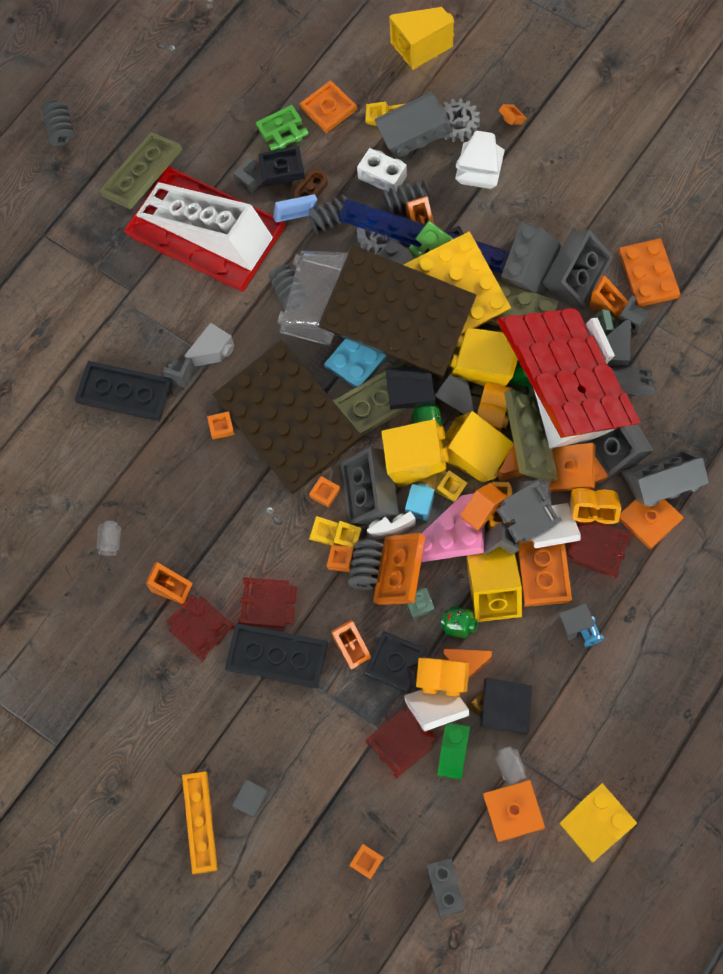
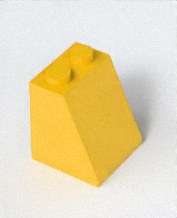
M443 7L389 16L390 43L412 70L453 47L455 21L453 16L447 13Z
M467 328L463 335H460L456 345L458 347L457 354H453L450 362V367H453L451 375L459 376L464 380L485 386L486 382L506 386L514 375L518 359L504 333Z
M473 411L456 417L445 433V440H442L443 448L446 447L449 461L446 462L482 483L494 480L499 475V467L505 461L514 445L511 440Z
M435 419L382 431L387 474L398 488L446 470L445 462L449 461L447 449L446 447L443 448L442 440H445V432L443 426H439Z
M497 547L489 554L467 555L474 618L478 622L522 617V586L515 553L511 554L503 548Z
M602 783L584 798L559 824L593 863L628 833L637 822Z

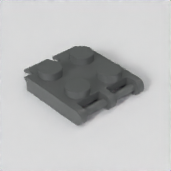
M609 366L613 370L624 393L636 397L653 395L655 393L654 380L651 377L652 370L650 368Z
M539 480L501 502L502 507L497 509L504 524L509 521L512 522L513 525L507 529L515 543L521 539L525 543L562 521L561 517H557L550 505V498L547 499L539 485L541 483ZM533 488L537 490L543 502L540 501L539 497L537 496ZM544 506L547 507L548 511L550 512L551 516H552L553 519H554L553 521H552V519L550 518V516H549V514L547 513V511H546V509H545Z

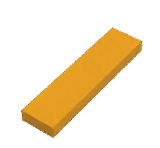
M207 772L182 775L192 874L218 871Z

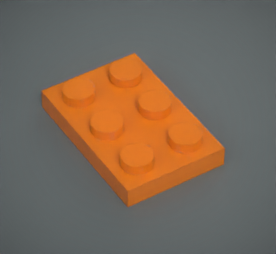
M661 238L619 248L618 253L632 294L636 297L635 303L637 306H648L680 297L681 294Z
M412 533L384 537V548H382L381 565L379 566L378 583H376L373 603L377 605L414 603L425 535Z
M522 539L519 540L518 557L524 607L571 603L572 595L565 543L534 548L531 539L523 543Z

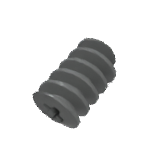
M57 100L45 101L42 104V111L50 144L56 147L63 146L75 137L68 105Z
M424 179L421 185L418 181H415L413 188L409 183H406L405 190L401 185H398L397 192L393 187H390L389 194L383 189L386 208L393 215L395 208L402 213L403 206L406 207V202L427 196L429 200L428 188Z
M341 194L339 200L337 198L332 199V205L326 201L324 202V208L320 204L316 206V211L310 208L309 220L314 232L318 235L319 227L323 232H326V224L332 229L334 228L333 221L341 225L342 217L348 222L349 214L356 218V213L349 199Z
M284 264L273 269L269 273V279L280 303H282L283 310L287 313H293L306 307L309 304V300L305 297L306 293L302 290L303 286L299 283L300 280L296 276V271L290 269L288 264Z
M359 539L354 544L356 551L352 554L354 560L351 561L352 569L349 571L351 577L347 581L348 585L360 590H373L370 584H376L378 580L373 578L372 575L379 574V571L373 567L381 565V562L375 560V558L382 557V553L376 550L384 548V544L371 539Z

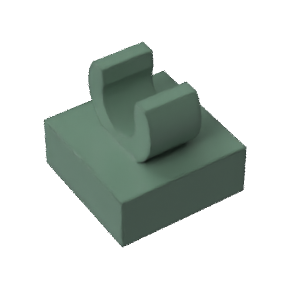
M602 309L592 317L598 318L606 336L616 329L613 328L612 324L615 318L610 315L609 310Z
M427 588L416 591L414 603H407L412 619L435 611Z

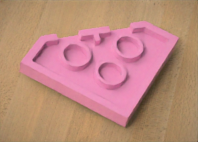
M474 493L460 496L421 533L425 535L421 562L484 553L485 524L477 531L460 517Z

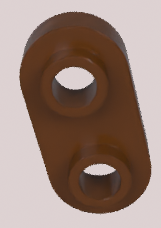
M320 169L311 170L294 190V198L314 194L318 198L328 185L326 173Z

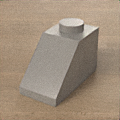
M210 323L184 357L185 359L190 358L194 367L222 362L225 357L230 356L233 352L234 342L232 336Z

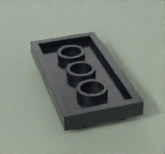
M88 361L75 397V402L81 405L160 422L173 381L167 377Z
M236 623L225 670L318 689L328 641Z

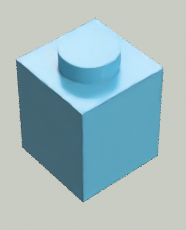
M422 483L418 485L412 484L405 507V514L410 511L415 519L428 522L434 500V489Z

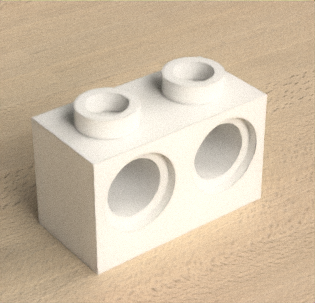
M371 148L368 149L357 167L358 179L382 190L385 189L388 193L390 187H393L397 192V186L402 185L407 177L406 164L399 159H393L385 155L382 151H376Z

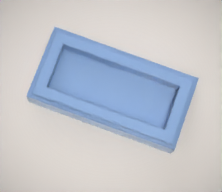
M315 194L275 202L273 213L275 222L309 216L310 208L316 210L317 198Z

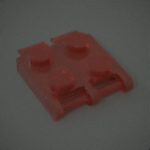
M597 521L578 522L577 527L581 534L580 541L570 543L566 555L574 558L572 563L613 578H618V568L621 559L625 558L626 554L624 551L628 540L632 538V534ZM621 538H622V539H624V540H623V542H622V545H621V548H620V551H619V550H617V549H618V547H619V544H620V541H621ZM617 557L614 568L611 569L614 558Z
M243 578L245 586L243 598L240 599L242 610L241 618H238V624L285 628V624H293L295 608L294 606H287V603L295 604L297 586L289 585L290 583L287 580ZM249 585H252L250 598H248ZM249 605L248 618H245L246 608Z
M191 595L181 606L186 612L182 614L177 610L166 622L171 626L169 629L170 633L201 661H204L206 659L205 655L215 645L218 646L221 643L219 640L229 630H233L235 626L202 596L197 599L194 595ZM224 625H226V627L218 634V636L215 637L216 633H217ZM211 640L212 642L201 653L200 650Z
M401 710L365 740L380 755L379 759L382 762L385 761L391 768L396 779L433 749L432 743L437 739L431 730L424 731L422 728L420 730L417 728L420 724L411 710H408L406 713ZM375 740H376V741L379 743V745L385 750V753H384V752L380 749V747L375 743ZM389 757H390V758L395 762V764L400 768L399 770H398V769L395 767V765L390 761Z

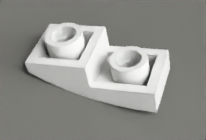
M409 511L405 515L401 513L396 516L392 524L386 517L382 520L377 519L367 529L368 538L380 540L384 539L385 536L399 535L416 525L415 517Z

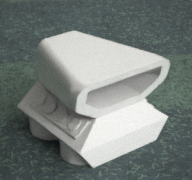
M475 131L471 139L463 143L461 155L456 163L457 173L455 179L460 184L488 189L497 186L504 149L496 144L493 133Z

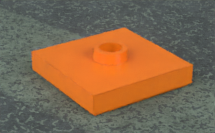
M331 80L299 103L300 108L326 134L358 110L357 105Z
M594 443L552 448L558 480L552 483L548 482V491L550 493L572 491L575 488L595 489Z
M635 499L620 513L619 518L650 550L684 519L665 499L660 500L654 506H645Z
M530 780L483 793L497 843L545 829Z

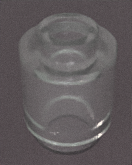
M104 521L103 524L98 526L96 545L98 554L103 556L117 555V551L120 549L121 527L117 525V522Z
M510 746L498 751L499 756L495 760L503 779L507 780L508 785L527 778L525 775L527 770L518 749L512 750Z

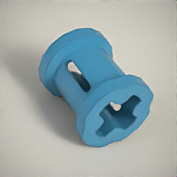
M594 616L592 617L594 627L590 628L592 636H590L587 629L581 631L585 640L583 643L585 647L593 646L605 639L598 631Z

